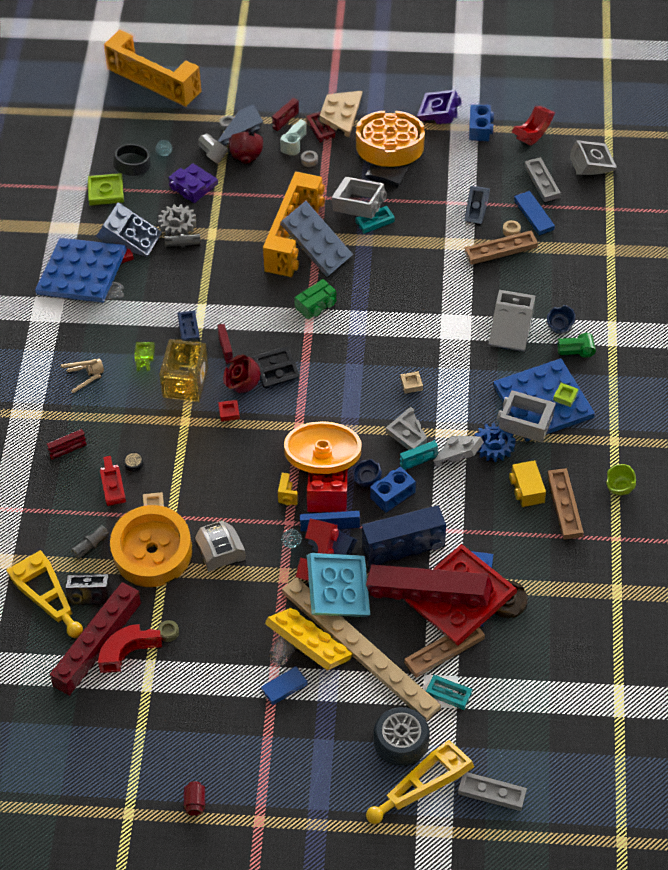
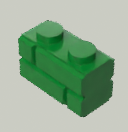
M322 279L294 297L295 308L307 320L313 316L317 317L322 310L327 307L330 308L336 303V290Z

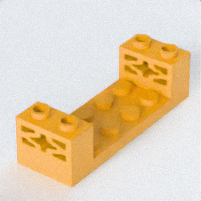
M120 29L103 44L108 70L186 107L202 91L200 69L196 64L185 61L174 72L135 54L133 35Z
M295 171L263 246L265 272L292 277L294 271L298 270L299 260H297L299 249L296 248V240L288 239L289 233L280 222L305 201L318 214L320 207H323L325 203V197H323L325 185L322 184V177Z

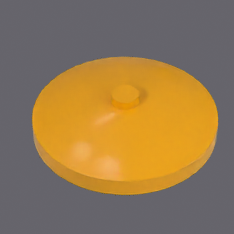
M312 422L293 429L286 436L284 454L293 466L303 471L317 474L336 473L350 468L359 460L361 456V440L353 430L344 425L333 422Z

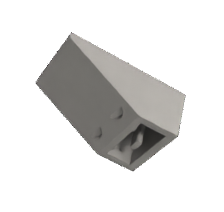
M499 290L488 346L525 352L536 296Z

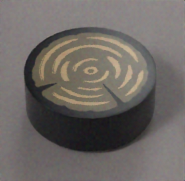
M131 452L124 457V465L127 470L135 472L143 467V457L140 453Z

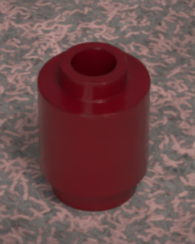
M192 781L184 786L183 808L186 810L185 813L187 815L198 816L203 814L205 809V786L201 785L200 782Z

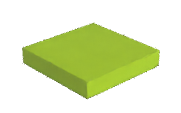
M122 173L88 176L89 205L123 203Z

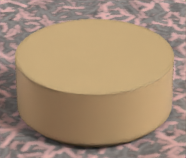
M507 221L503 225V234L507 237L519 234L521 231V226L516 221Z

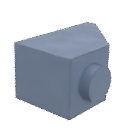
M470 186L464 221L482 224L489 198V188Z

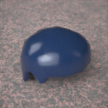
M567 305L559 308L554 307L547 315L546 324L555 333H567L574 326L576 315L573 309Z
M373 459L357 463L352 471L354 481L363 488H370L374 482L380 481L382 477L380 464L376 463Z

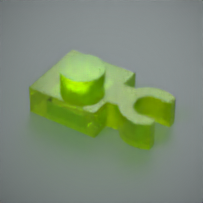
M136 342L134 357L137 371H140V367L143 365L146 366L147 371H150V361H154V342Z

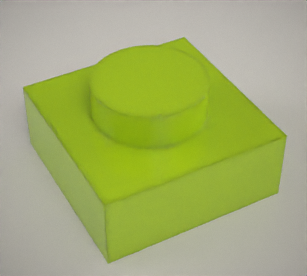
M560 383L553 401L571 407L578 395L579 389Z

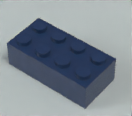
M439 505L362 525V548L369 566L380 565L390 560H399L409 555H419L422 552L438 550L445 546L446 522Z

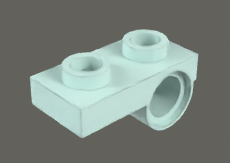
M300 119L286 134L282 135L280 138L281 152L289 155H296L300 152V140L307 134L305 121Z

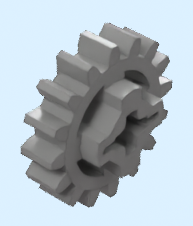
M173 204V208L167 206V211L162 210V215L158 216L159 228H161V232L166 233V236L170 234L172 236H179L182 233L188 235V231L193 232V227H196V214H194L193 209L189 210V206L183 208L182 204L179 207Z

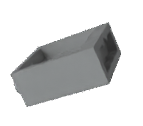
M345 177L332 196L333 211L372 219L375 213L379 211L382 202L386 200L387 193L384 189V184ZM353 194L372 199L368 203L349 198Z
M511 390L509 397L504 399L503 411L499 410L497 416L499 428L505 432L543 443L554 416L556 403ZM512 406L542 414L539 424L508 416Z

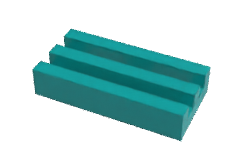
M387 206L379 208V211L375 213L372 220L371 218L361 216L355 217L356 224H359L363 234L395 222V217Z
M434 440L400 453V466L406 470L436 458L438 455L436 441Z
M433 675L426 689V692L434 699L465 710L469 697L472 695L471 688L437 675ZM436 683V684L442 685V686L447 687V688H442V687H439V686L434 685V684ZM453 690L465 694V696L455 693Z

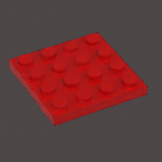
M460 544L433 570L489 574L493 586L488 606L475 607L468 604L454 605L445 602L433 603L422 600L417 602L411 599H404V601L458 646L517 593V589L464 545Z

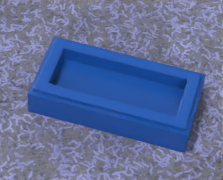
M296 666L261 686V690L269 702L274 705L307 686L308 682Z

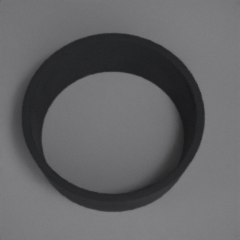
M137 144L122 145L115 151L113 166L118 172L125 175L136 176L144 174L151 166L149 152L146 148ZM132 153L141 155L146 160L138 164H128L121 161L118 157L123 154Z

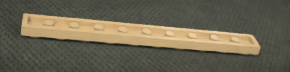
M294 578L282 588V593L335 641L346 646L347 650L353 653L352 656L406 705L419 712L426 721L441 709L440 703L343 617L312 615L310 588L299 578Z

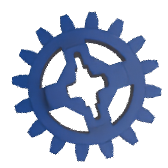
M492 423V427L485 424L484 429L478 428V433L474 435L481 437L484 441V445L482 444L477 452H480L481 458L486 456V461H489L490 458H493L494 462H497V458L503 461L505 455L510 457L511 452H514L516 440L513 438L514 434L503 431L499 426L496 427L495 423Z

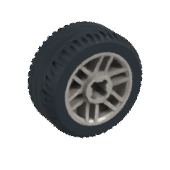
M395 707L385 711L377 719L373 731L374 747L378 755L387 763L396 766H408L418 762L428 750L430 729L426 719L416 710L407 707Z

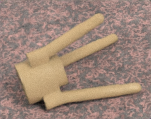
M100 358L67 363L60 366L61 368H69L66 372L86 369L88 375H93L74 388L72 393L85 387L95 379L101 378L100 373H104V367Z

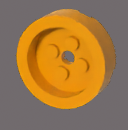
M385 111L371 113L363 117L357 124L356 150L364 160L380 166L393 167L412 163L424 151V125L415 116L401 111H395V113H385Z
M146 505L135 508L119 519L111 533L110 548L114 563L120 574L135 585L143 587L166 585V582L181 576L191 561L192 542L189 528L185 520L170 508L159 505ZM153 545L158 548L154 553L147 551Z

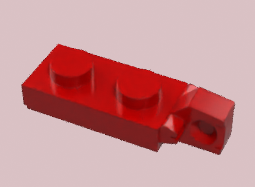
M111 456L103 457L105 467L100 468L106 504L110 506L124 503L126 498L119 466H113Z

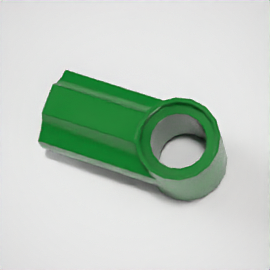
M582 333L577 338L558 339L557 342L559 355L580 354V356L587 358L596 353L594 338L591 333Z

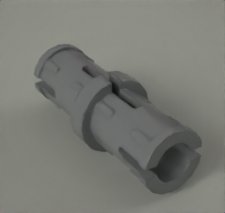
M182 233L179 236H164L165 247L181 246L183 248L187 245H201L200 234L184 235Z
M101 525L92 534L86 535L83 541L71 549V552L77 559H80L89 550H94L99 542L109 536L108 530Z

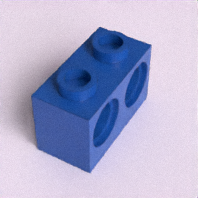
M470 104L469 140L489 141L490 134H493V124H490V122L494 120V112H491V105Z
M399 467L395 471H390L380 481L378 480L370 487V498L386 513L415 493L416 481L402 467Z

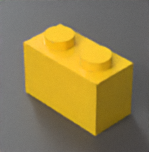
M536 461L513 464L512 473H509L511 484H514L516 488L514 490L516 500H520L522 507L545 503L546 490Z

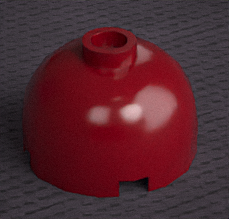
M240 132L231 135V139L229 138V150L235 159L242 163H250L260 156L263 149L262 136L254 133V136H250L249 132Z
M244 354L237 355L230 361L232 364L229 369L225 368L223 375L224 384L229 389L238 393L250 392L260 380V368L252 358Z

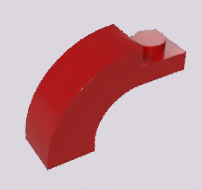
M535 106L525 124L514 126L511 133L517 135L516 139L528 145H533L543 136L555 112L542 106Z
M136 624L115 632L106 640L99 653L98 665L100 673L121 672L123 659L134 650L162 647L161 631L154 629L141 631L140 624Z

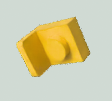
M282 473L278 503L297 505L298 492L292 490L293 482H290V474Z

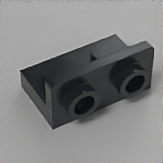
M108 574L68 575L66 583L68 604H105L108 600Z

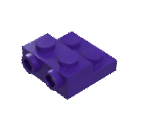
M456 90L425 93L417 117L420 121L435 119L437 124L452 123L453 119L458 116L457 108L462 105V99Z
M194 163L185 170L179 168L168 177L170 188L193 203H196L218 185L217 178Z

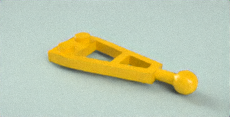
M41 550L6 570L8 576L19 590L57 622L63 620L67 626V634L70 637L78 638L81 635L83 627L79 622H74L70 617L72 612L51 563ZM47 571L54 588L39 596L25 583ZM59 597L63 609L56 611L48 602Z
M450 740L446 741L432 751L387 794L388 801L379 807H370L366 812L367 820L372 824H378L382 821L383 814L393 807L399 810L457 780L474 768L472 760ZM437 761L448 770L447 773L426 784L419 780ZM412 785L416 788V789L412 790L411 792H409V793H407V794L401 796V795L404 794Z

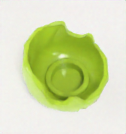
M619 464L608 470L606 484L610 492L622 496L629 494L635 488V472L629 465Z

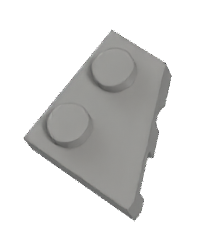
M412 407L408 408L386 427V433L408 450L427 443V437L421 429V424L416 419Z
M451 436L433 462L436 467H440L443 461L449 459L453 463L463 458L472 457L484 442L481 437Z

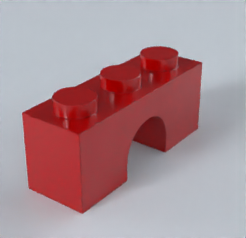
M310 518L305 538L317 543L318 553L334 554L332 547L339 535L338 525ZM300 558L296 578L309 581L307 559Z

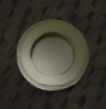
M164 621L158 627L163 641H173L179 635L178 625L174 621Z

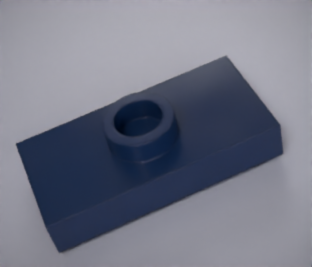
M195 310L177 313L182 345L200 342Z

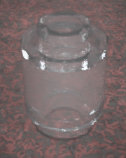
M279 636L268 653L270 661L275 665H285L296 647L282 636Z

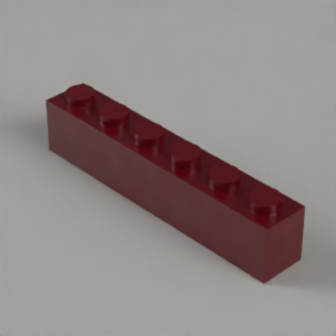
M371 565L366 582L370 595L376 598L388 597L396 600L411 599L417 602L421 600L433 603L445 602L454 605L468 604L475 607L488 606L493 586L489 574Z
M123 582L118 586L50 673L53 687L69 696L72 694L98 660L99 653L106 640L122 629L140 606L141 601L138 590Z

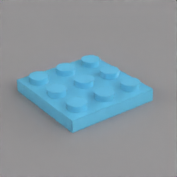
M310 553L307 555L312 615L367 617L370 615L369 596L366 587L365 556Z

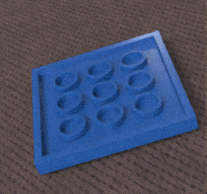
M59 238L35 289L36 294L104 303L127 251L126 246Z
M562 359L493 382V386L502 402H504L505 397H509L512 390L556 403L554 416L546 434L595 417V412ZM560 383L579 389L578 395L571 407L553 401ZM512 406L509 413L511 417L539 424L542 414ZM523 437L525 441L532 440V439Z

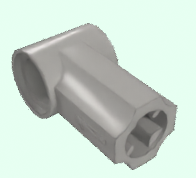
M207 133L201 135L198 139V145L207 153L206 155L219 164L227 153L228 148Z

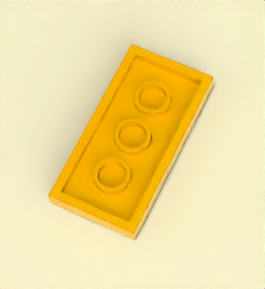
M289 608L269 616L265 622L268 627L327 671L349 661L353 654L347 650L346 646L332 639L328 633L317 628L312 621L305 619L295 609Z

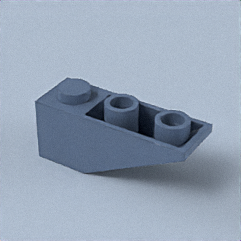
M254 104L238 111L218 142L227 146L229 145V138L231 139L233 134L240 132H251L253 134L260 130L263 120Z

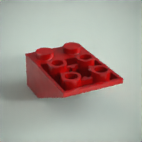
M348 469L330 474L309 472L307 512H347Z

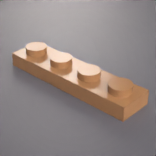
M531 230L465 247L464 252L470 265L535 249L538 247V242Z
M567 468L549 470L547 477L563 539L583 537L584 532Z
M478 627L458 646L448 637L444 636L405 658L404 663L415 678L484 640L485 634Z

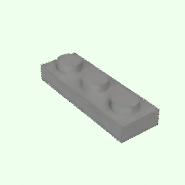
M541 157L525 161L524 167L543 201L546 202L560 198L561 192Z
M468 772L462 775L458 789L459 795L519 811L522 810L527 788Z

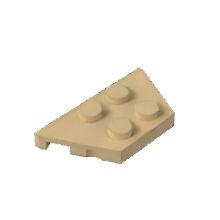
M363 91L328 94L319 121L330 125L335 130L341 129L345 132L344 135L349 137Z

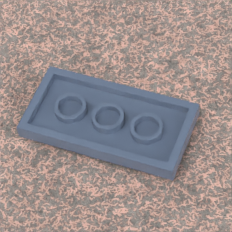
M307 201L280 222L283 228L296 240L297 244L326 277L353 255Z

